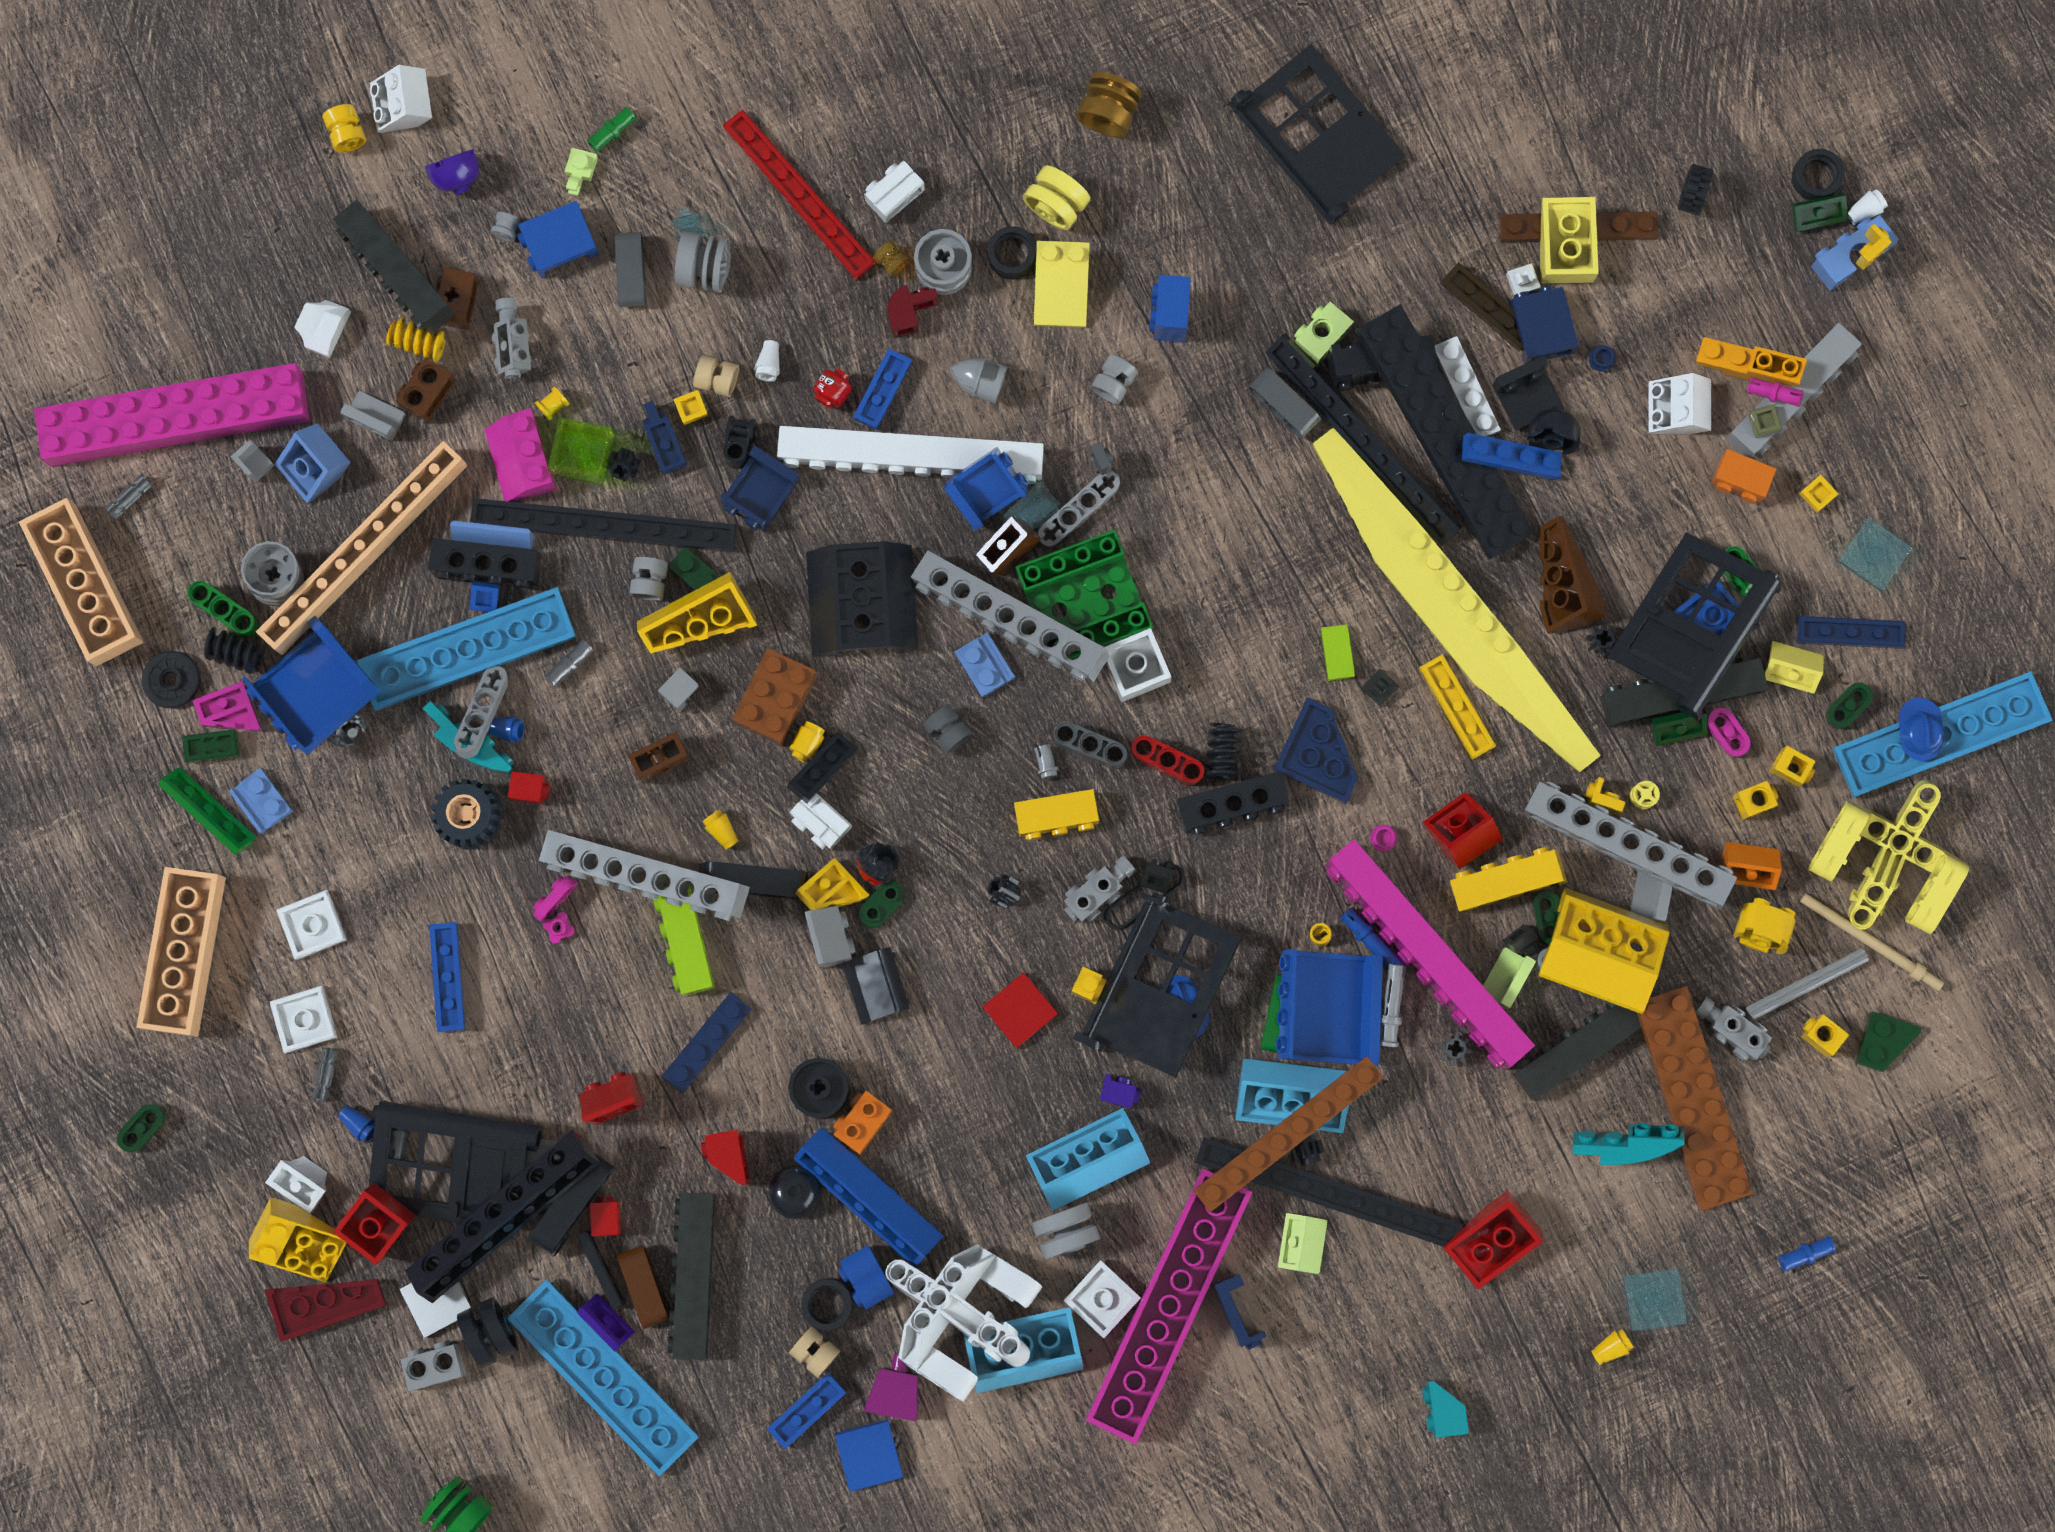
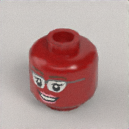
M838 368L834 372L824 370L813 386V391L816 394L814 398L829 409H832L833 406L841 407L852 391V386L847 381L849 376Z

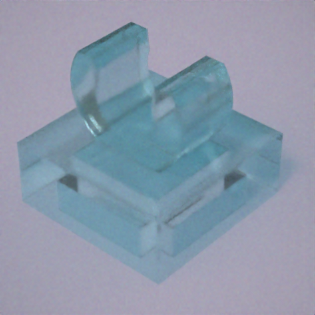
M689 208L678 210L680 217L672 219L678 240L680 241L683 231L701 233L704 237L698 212L690 214Z

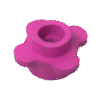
M559 912L555 918L546 919L543 922V928L548 930L550 934L549 940L552 943L557 944L561 939L567 936L571 937L574 934V928L570 926L567 921L568 915L564 912ZM558 925L561 926V929H560V930H557V929H556V927H557Z

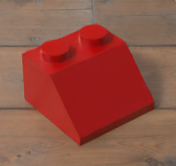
M1466 792L1423 821V825L1445 856L1459 870L1503 840L1493 817Z
M731 1130L705 1135V1142H701L703 1158L708 1159L711 1165L738 1184L744 1186L751 1185L742 1131Z

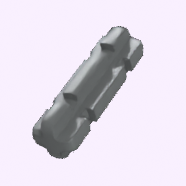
M139 475L134 480L133 485L130 484L115 498L116 501L114 503L110 502L105 507L106 512L112 518H118L123 513L122 510L124 508L127 510L142 496L140 494L142 491L146 492L151 487V482L145 476Z
M323 1048L321 1058L323 1060L322 1063H319L315 1081L317 1087L314 1088L312 1098L315 1100H328L330 1092L328 1086L331 1087L335 1069L333 1063L337 1060L338 1051L335 1049Z

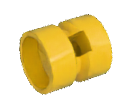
M337 105L323 113L322 118L327 131L331 132L329 137L335 152H350L362 147L366 143L364 131L361 125H357L359 118L354 105Z

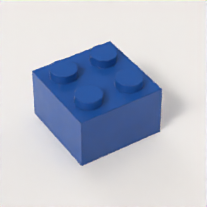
M1159 275L1158 283H1153L1151 306L1156 307V309H1151L1149 332H1154L1155 341L1185 343L1191 277Z

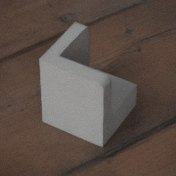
M252 440L246 442L230 456L255 483L275 466Z
M679 667L661 686L658 692L674 708L681 712L687 706L685 701L694 693L699 685Z

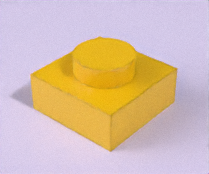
M698 390L674 399L684 425L708 416Z
M1819 475L1799 493L1816 513L1838 495L1837 491L1822 475Z

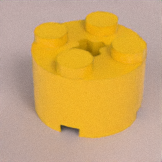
M1754 898L1753 903L1743 904L1733 937L1737 938L1739 936V942L1751 949L1768 953L1769 948L1777 949L1775 954H1784L1787 952L1796 923L1794 918L1795 912L1788 908L1778 909L1770 906V902L1765 899Z

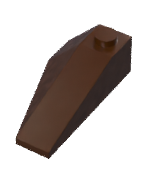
M1558 516L1541 526L1540 559L1543 560V576H1540V585H1543V600H1540V611L1546 632L1553 634L1586 627L1606 616L1607 612L1601 592L1564 517Z

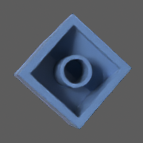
M317 423L293 434L276 461L275 466L308 504L338 481L351 462Z

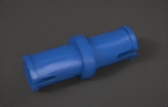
M1826 1236L1810 1244H1800L1798 1249L1779 1255L1778 1261L1783 1271L1787 1272L1805 1263L1807 1265L1813 1264L1815 1259L1835 1253L1836 1248L1831 1237Z

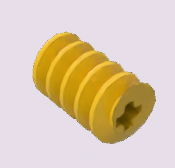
M403 315L398 321L392 322L386 335V344L388 346L394 344L396 349L404 347V351L407 353L414 352L415 356L420 357L423 355L424 358L429 360L433 358L435 363L439 362L445 347V332L443 330H440L437 336L434 333L430 335L428 331L425 332V328L421 330L415 328L412 320L406 325V317Z

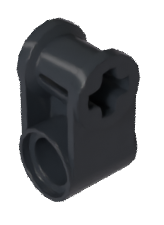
M732 415L729 416L723 447L724 458L729 467L733 469L743 468L749 460V452L756 431V420L745 421L735 419ZM733 450H741L743 452L737 459L729 457Z

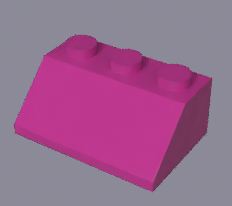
M531 408L505 415L484 429L504 501L516 502L557 490L537 419Z

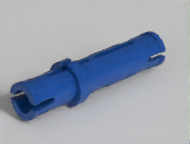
M1352 907L1339 918L1356 935L1354 938L1357 941H1361L1374 955L1383 956V965L1387 970H1389V963L1405 965L1407 967L1372 930L1374 927L1371 924L1367 925Z

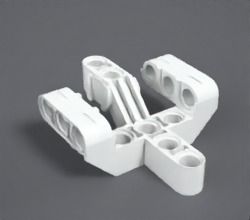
M978 1244L952 1256L936 1280L903 1260H894L887 1266V1279L899 1291L919 1303L904 1325L899 1359L911 1369L958 1400L965 1401L978 1382V1377L933 1347L949 1323L969 1337L967 1340L969 1344L975 1347H982L985 1349L984 1352L998 1362L1002 1359L1014 1367H1020L1028 1361L1030 1350L1017 1337L1018 1331L1007 1322H1004L1003 1325L1000 1324L989 1311L985 1315L966 1302L965 1299L978 1280L981 1279L989 1288H996L1010 1301L1013 1302L1015 1300L1024 1308H1028L1042 1288L1033 1278ZM962 1275L961 1278L957 1282H955L956 1278ZM925 1285V1288L919 1292L920 1288ZM946 1298L945 1301L941 1305H939L940 1301ZM930 1321L929 1324L925 1328H923L924 1324ZM997 1333L996 1337L993 1340L989 1341L990 1337L993 1334ZM1017 1346L1016 1351L1010 1354L1011 1350Z

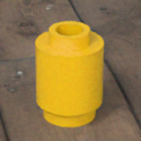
M806 721L804 726H800L789 747L793 751L791 756L806 763L807 759L811 760L824 740L823 734L825 730Z

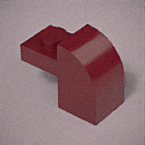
M905 285L893 293L888 303V317L893 338L919 331L915 311L939 305L935 288L923 287L915 290L914 294H910L908 286Z

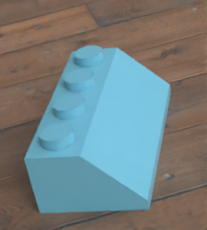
M1243 1058L1235 1120L1278 1125L1346 1071ZM1348 1106L1317 1130L1343 1133Z
M1123 1108L1026 1155L1052 1211L1150 1164L1142 1142Z
M1070 1307L1005 1321L1018 1331L1017 1337L1030 1350L1028 1361L1020 1367H1014L1002 1359L1000 1362L994 1360L984 1352L985 1349L982 1347H975L967 1342L969 1337L964 1334L971 1372L978 1377V1382L975 1385L976 1394L1084 1370ZM997 1333L993 1334L989 1341L993 1340ZM1017 1346L1011 1350L1010 1354L1016 1351Z

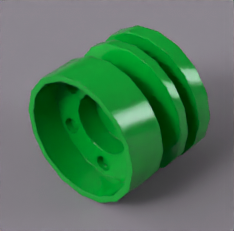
M457 1476L433 1496L419 1521L426 1525L435 1517L436 1520L430 1527L431 1532L439 1530L443 1525L447 1528L445 1532H476L490 1515L494 1506L482 1495L475 1497L469 1502L467 1498L471 1493L472 1486L467 1485L458 1492L464 1479Z

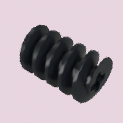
M211 628L204 647V656L207 660L215 659V662L218 664L225 663V666L230 668L235 666L236 670H245L247 674H253L258 669L265 655V644H262L257 650L256 641L254 640L250 642L249 646H246V637H242L237 643L236 634L233 633L229 639H226V630H222L217 636V628Z
M1209 723L1215 728L1210 729L1208 735L1215 739L1208 740L1207 745L1213 749L1207 751L1206 756L1213 760L1205 762V766L1211 769V771L1205 772L1204 777L1215 780H1231L1230 776L1238 774V771L1232 769L1231 765L1239 764V760L1232 758V755L1238 754L1241 751L1234 748L1233 745L1242 741L1234 737V735L1242 732L1243 729L1232 724Z

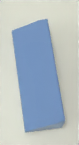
M451 521L450 524L452 540L527 549H532L534 534L529 529L462 521Z

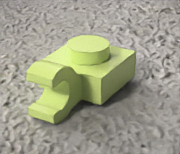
M575 148L571 149L565 168V174L570 176L566 185L568 194L579 196L583 180L591 182L598 160L597 154Z

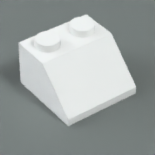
M1151 628L1104 647L1110 655L1106 665L1121 703L1171 682V674Z

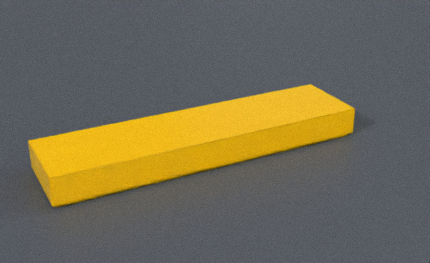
M1442 654L1420 666V672L1470 758L1473 760L1495 748L1496 744L1444 655Z

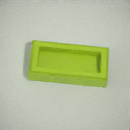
M1348 624L1322 627L1320 630L1328 681L1354 678L1355 673Z

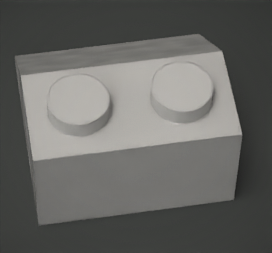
M838 906L806 911L805 916L818 965L823 969L852 960L851 954L856 953L852 937L847 938L845 928L849 927L846 912H840Z

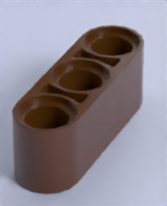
M641 1245L617 1254L642 1328L646 1329L668 1321L669 1312L645 1246Z

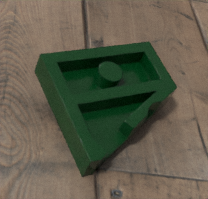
M1873 1011L1870 1012L1855 1064L1883 1072L1922 1032V1027Z

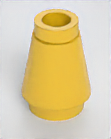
M720 809L702 821L706 826L704 829L726 850L739 841L727 814H723Z
M1621 1329L1617 1332L1614 1330L1591 1352L1598 1364L1601 1365L1602 1363L1630 1354L1629 1351L1634 1346L1624 1330Z

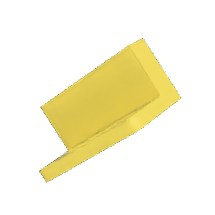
M1772 641L1770 657L1764 669L1766 680L1814 694L1823 675L1824 656Z

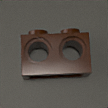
M424 358L422 363L418 362L413 368L412 377L407 385L403 384L399 389L396 402L407 412L428 423L456 380L450 372ZM429 374H437V378L433 383H425V379ZM421 395L423 397L418 405H411V400L414 396Z

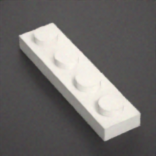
M1456 336L1435 345L1439 366L1476 434L1490 437L1499 433L1501 429L1458 337Z

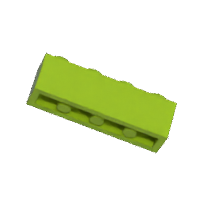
M690 886L687 891L688 896L692 895ZM659 895L657 900L653 899L656 913L662 914L664 922L659 924L662 938L668 939L670 949L666 950V956L669 965H674L676 975L672 976L675 991H680L681 995L688 996L715 989L697 912L690 910L691 904L683 902L682 907L666 903L667 897Z

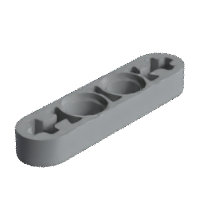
M1113 471L1102 476L1099 474L1045 522L1038 531V536L1041 538L1039 540L1041 546L1047 549L1057 547L1113 497L1120 486L1118 475ZM1112 478L1114 480V488L1106 487L1101 492L1104 496L1101 498L1093 487L1096 486L1097 490H1099L1103 486L1102 479L1110 480ZM1086 494H1091L1096 498V504L1093 507L1087 508L1082 505L1081 498ZM1073 512L1077 516V521L1073 525L1064 524L1062 521L1064 513ZM1057 521L1060 528L1066 532L1062 533L1059 529L1054 535L1055 541L1050 539L1045 541L1044 532L1046 530L1048 532L1055 530L1056 524L1054 522Z
M500 666L488 668L483 673L454 739L455 750L459 757L473 758L482 746L508 686L507 673ZM498 676V677H500V680L497 679V680L495 681L494 686H493V687H494V690H493V689H491V688H492L491 679H492V680H495V678ZM483 697L493 698V702L490 705L483 706L479 704L480 699ZM476 718L484 721L482 726L477 728L469 725L470 721ZM469 735H471L470 740L472 745H468L466 748H463L462 745L467 744L469 740Z

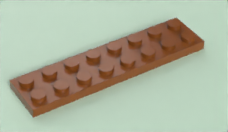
M1681 986L1651 996L1643 1014L1637 1013L1671 1123L1678 1127H1685L1684 1145L1679 1148L1698 1209L1703 1211L1752 1195L1750 1183L1688 987Z

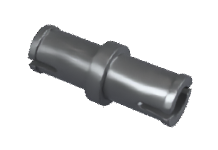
M582 639L567 655L563 654L560 657L561 661L544 677L553 687L557 688L572 672L576 673L579 670L577 667L594 650Z

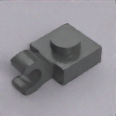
M1100 442L1090 446V454L1093 458L1091 464L1095 472H1100L1101 476L1111 472L1114 460L1107 447L1103 449Z

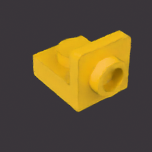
M1875 224L1871 225L1864 234L1870 242L1859 251L1861 256L1856 264L1862 270L1884 253L1892 243L1888 233L1883 228H1878Z
M1598 777L1595 782H1590L1585 797L1589 798L1587 805L1593 808L1595 805L1601 806L1611 814L1618 816L1623 811L1625 801L1619 800L1620 796L1611 792L1600 793L1604 778Z

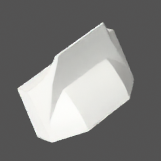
M328 300L320 303L306 302L295 325V329L303 339L304 347L330 358L351 311Z
M302 1156L292 1161L281 1160L265 1183L312 1214L327 1192L325 1187L327 1172L305 1156Z

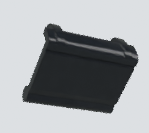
M891 947L883 948L842 963L861 1025L910 1009V999L906 998L895 962L896 954L892 952Z

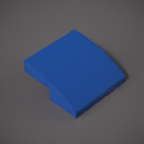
M888 1419L835 1433L850 1492L903 1478Z

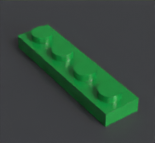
M180 767L161 778L158 785L235 856L254 843L256 836Z

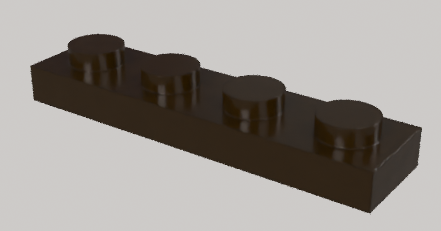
M1458 262L1440 284L1520 352L1523 347L1513 309Z

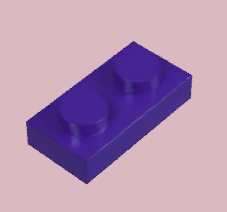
M598 1293L577 1311L578 1315L614 1352L635 1333Z

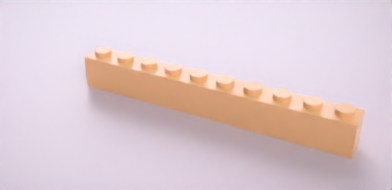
M442 441L256 633L274 650L283 655L310 627L307 622L314 616L319 618L467 467L464 460Z

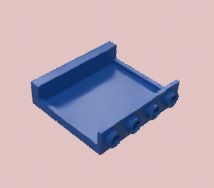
M316 616L307 622L314 631L258 680L252 683L245 676L242 678L248 686L245 690L255 702L258 700L261 702L258 706L259 709L268 718L272 716L275 719L271 723L281 734L286 733L288 735L285 741L293 750L296 751L299 748L306 755L312 752L381 692L336 637Z
M1297 949L1282 950L1279 960V968L1282 971L1278 986V995L1281 1000L1280 1009L1277 1013L1279 1037L1276 1040L1278 1059L1357 1064L1364 1057L1368 1056L1374 1065H1379L1383 956L1297 951Z

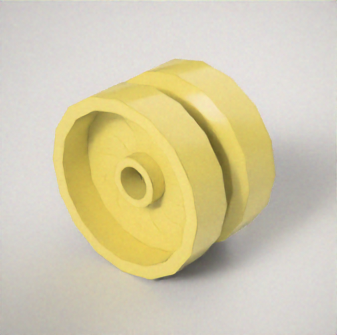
M1043 166L1036 176L1038 184H1032L1023 194V200L1034 213L1049 224L1065 231L1070 230L1077 220L1075 212H1081L1090 202V196L1077 181L1063 171L1052 166Z

